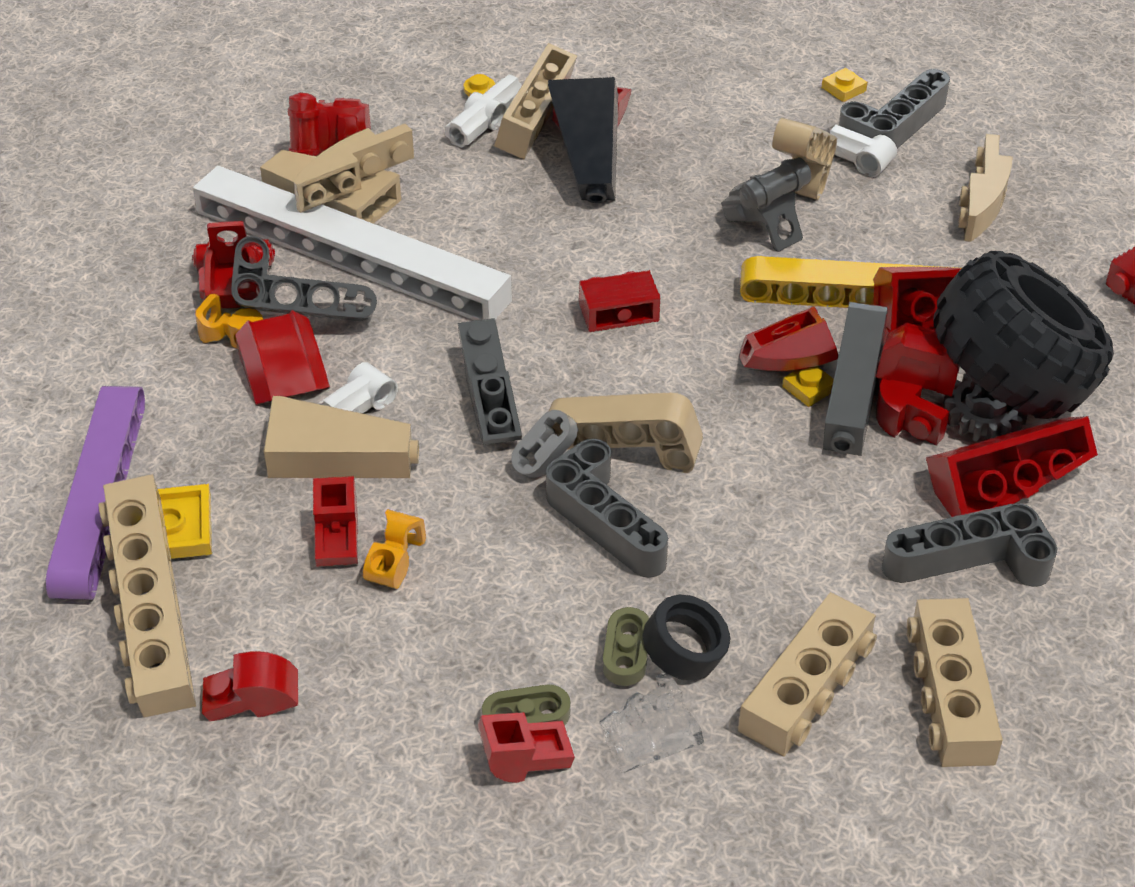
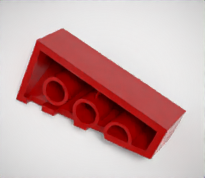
M1089 416L1061 418L926 457V462L935 495L949 515L955 517L1015 504L1023 498H1029L1039 492V488L1052 480H1058L1097 456L1098 453Z

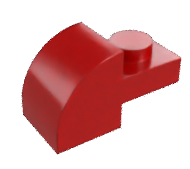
M882 379L876 406V419L880 427L894 438L903 429L915 438L924 439L937 446L944 438L949 411L921 398L923 387L921 385Z
M354 476L313 478L316 566L358 564V509Z
M262 651L238 653L233 655V668L203 678L202 714L209 721H217L247 710H251L257 717H265L298 706V669L289 660L277 654Z
M525 712L481 715L478 730L490 771L495 777L503 781L518 783L525 781L528 771L571 768L575 756L563 721L528 723Z

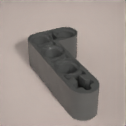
M926 70L879 110L861 102H847L841 106L838 126L869 138L885 135L895 143L898 149L945 107L950 76L942 70Z
M247 236L241 239L236 246L231 288L233 298L241 308L289 314L293 310L304 316L351 321L366 320L375 311L377 298L374 291L367 286L268 275L269 248L264 240L257 236ZM254 245L262 250L263 257L259 262L250 264L243 260L242 252L246 247ZM245 282H252L259 287L260 292L255 299L247 301L239 296V287ZM282 286L292 287L297 294L296 300L288 305L281 304L275 297L276 291ZM319 290L328 291L333 296V304L326 309L318 308L312 301L315 292ZM339 291L346 292L344 300L353 301L356 299L357 294L364 295V301L369 302L370 306H365L362 312H356L355 305L344 303L343 311H337L340 301Z
M587 439L552 461L546 469V499L549 505L637 575L647 578L661 575L667 566L669 539L667 532L607 486L611 478L610 446L599 439Z
M1015 503L895 530L887 536L881 568L883 574L888 579L898 583H907L1005 560L1014 577L1019 582L1027 586L1038 587L1050 580L1058 548L1037 512L1025 504Z

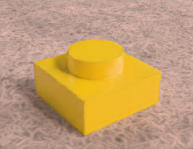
M845 67L823 78L821 88L840 101L845 102L866 92L868 82Z
M818 366L795 370L783 377L782 387L806 406L810 407L831 394L834 378Z

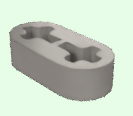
M560 410L546 412L513 450L511 460L515 470L530 478H539L546 474L547 466L561 456L577 437L578 428L575 420ZM556 422L561 424L560 427L563 430L560 436L555 435V431L552 428ZM530 452L535 454L534 457L537 460L534 466L529 465V460L526 458Z

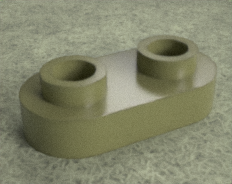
M624 607L612 613L608 620L603 653V673L610 682L619 686L634 685L641 681L646 673L648 653L645 650L642 635L649 616L638 608ZM625 632H633V633H635V635L623 634V633H625ZM626 665L630 668H620L619 666Z
M550 684L498 691L489 695L484 700L482 715L525 712L528 723L563 721L564 725H566L570 718L571 701L564 689ZM544 710L554 711L553 713L548 714L541 713Z

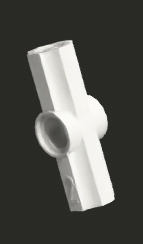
M508 74L484 94L472 93L465 103L464 111L445 126V136L449 138L451 143L463 148L465 145H469L487 128L496 130V126H500L503 115L522 86L518 78Z

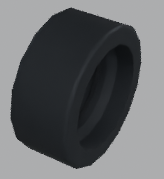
M682 594L667 597L657 606L646 622L642 635L645 650L655 665L666 674L681 680L691 681L705 678L715 669L728 652L731 640L728 625L720 612L702 599ZM666 622L681 623L694 630L704 642L707 653L692 652L683 648L670 635Z

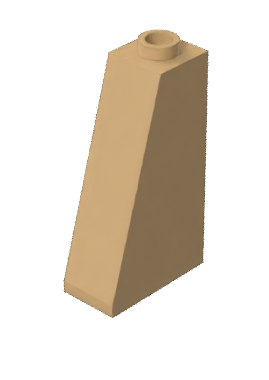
M281 150L260 166L262 182L295 194L293 181L316 156ZM382 170L362 178V189L322 205L374 224L401 201L400 175L395 172Z
M273 396L264 456L268 478H328L354 476V478H410L411 464L419 463V440H412L411 424L283 396Z

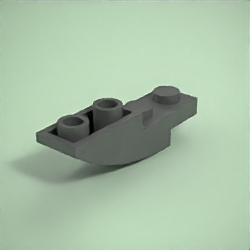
M495 318L458 323L465 377L483 445L522 440L510 376L505 368Z

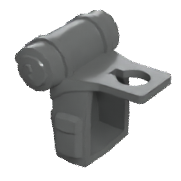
M800 157L785 159L781 161V165L762 175H753L749 180L735 186L729 192V196L721 202L727 221H762L766 225L775 251H781L801 241L803 234L795 209V192L802 189L811 180V170L808 164ZM780 215L791 226L790 235L786 239H782L778 235L777 228L780 223L778 216Z

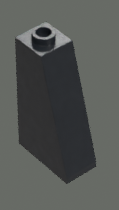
M615 77L548 80L552 104L581 200H587L591 203L615 200L618 91Z

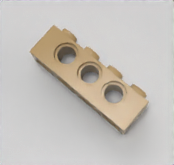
M550 43L547 44L503 115L494 147L525 159L553 112L548 80L571 79L577 55Z
M830 592L741 705L738 732L785 757L794 744L801 746L810 733L812 727L811 720L816 714L823 716L829 709L834 698L833 691L838 684L844 687L850 681L856 668L855 661L859 656L866 658L872 651L877 640V635L873 633L876 615Z
M969 598L919 599L916 602L914 617H908L907 638L909 643H916L917 651L914 653V672L916 678H923L925 687H922L921 690L922 710L924 714H931L932 723L929 725L930 748L932 751L938 750L941 767L996 765L1003 739Z

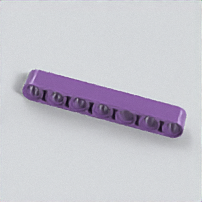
M102 386L100 388L47 569L46 590L48 597L51 599L93 600L95 598L96 592L92 591H97L105 561L101 559L106 557L103 537L111 535L110 527L103 526L99 511V503L105 502L103 485L123 481L127 478L128 471L125 470H129L136 444L132 443V441L137 440L143 415L140 414H144L145 395L142 387Z

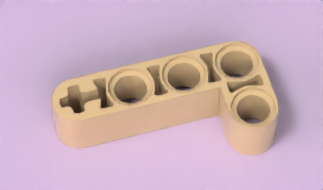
M781 118L774 132L772 147L774 150L791 156L792 159L800 157L808 164L811 170V180L802 189L795 192V194L819 200L821 196H818V194H822L835 155L837 137L816 126Z
M679 393L558 398L552 402L549 411L560 410L572 417L577 423V437L567 450L587 439L602 440L610 448L655 446L659 460L664 468L667 470L676 468L683 470L682 473H689L695 466L703 441V433L693 405L687 397ZM556 422L552 428L555 431L554 434L560 436L563 430L560 427L561 424Z

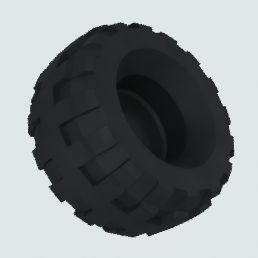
M989 251L981 257L969 260L947 285L937 300V310L934 313L933 323L936 328V336L940 344H943L949 357L966 372V375L974 383L979 384L988 391L989 395L1024 415H1033L1037 419L1058 418L1066 411L1073 412L1095 391L1109 373L1108 365L1114 356L1113 342L1110 334L1106 333L1100 319L1065 284L1056 277L1054 278L1046 273L1043 268L1033 262L1022 259L1021 256L1013 253H1004L1003 251Z

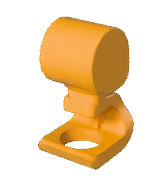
M210 294L195 311L198 335L203 343L219 341L225 335H228L231 346L236 349L238 347L235 334L248 320L251 322L263 320L262 314L251 308L240 309L233 313L232 316L227 312L222 315L220 298L217 294ZM211 308L210 317L207 320L206 315L208 310Z
M387 509L385 511L387 520L385 529L386 541L383 544L377 542L372 544L364 562L363 578L370 582L398 589L406 577L409 567L408 543L418 546L425 543V523L422 518ZM414 529L416 533H409V531Z

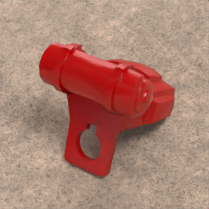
M299 92L289 96V107L287 110L290 127L289 151L317 157L341 140L367 128L371 130L369 104L362 103L360 99L342 97L335 98L334 102L325 103V100L317 102L316 96L309 93Z
M244 222L208 223L209 241L196 244L192 255L193 265L196 267L197 272H199L200 298L205 300L210 294H217L220 298L221 308H240L233 298L231 287L235 249L239 241L247 237ZM222 231H233L237 236L233 238L232 242H225V239L217 234ZM262 239L269 248V267H271L275 258V249H273L269 239ZM254 245L246 247L242 252L243 260L250 264L259 262L263 257L262 250ZM252 282L243 283L238 290L239 296L247 301L255 299L260 292L259 287Z

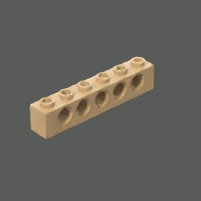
M151 474L103 485L105 502L99 503V511L103 526L110 527L111 535L104 536L103 538L108 560H114L116 569L109 570V579L113 594H120L121 604L114 605V613L119 631L125 630L126 640L119 641V647L124 667H131L132 677L125 678V688L129 703H138L143 718L196 707L161 497L154 476ZM155 627L152 630L145 631L148 628ZM162 663L158 667L150 668L154 664Z

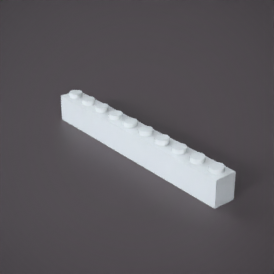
M217 165L193 187L198 214L219 222L243 221L247 233L263 239H269L270 242L471 320L491 318L496 320L512 302L511 275L322 204L300 213L297 210L295 194Z

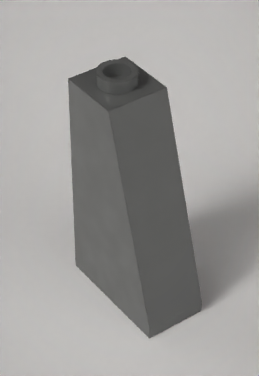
M849 302L825 420L823 449L862 456L878 381L876 374L883 350L888 307Z

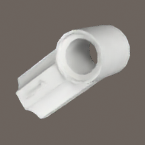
M835 125L830 130V134L837 137L835 155L855 163L860 173H868L870 177L879 175L897 155L895 143L885 135L869 138L838 125Z
M363 362L352 370L347 384L318 404L357 413H364L371 407L381 410L385 407L383 404L388 405L393 402L398 392L397 382L368 362Z

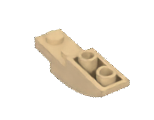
M402 124L375 135L367 128L323 151L293 181L297 210L301 213L362 189V178L413 159L412 129L406 124Z
M986 134L984 147L978 146L976 150V172L970 174L969 185L962 186L959 201L961 209L958 228L965 229L964 241L971 242L980 236L995 220L1004 203L1013 156L999 155L1000 135Z

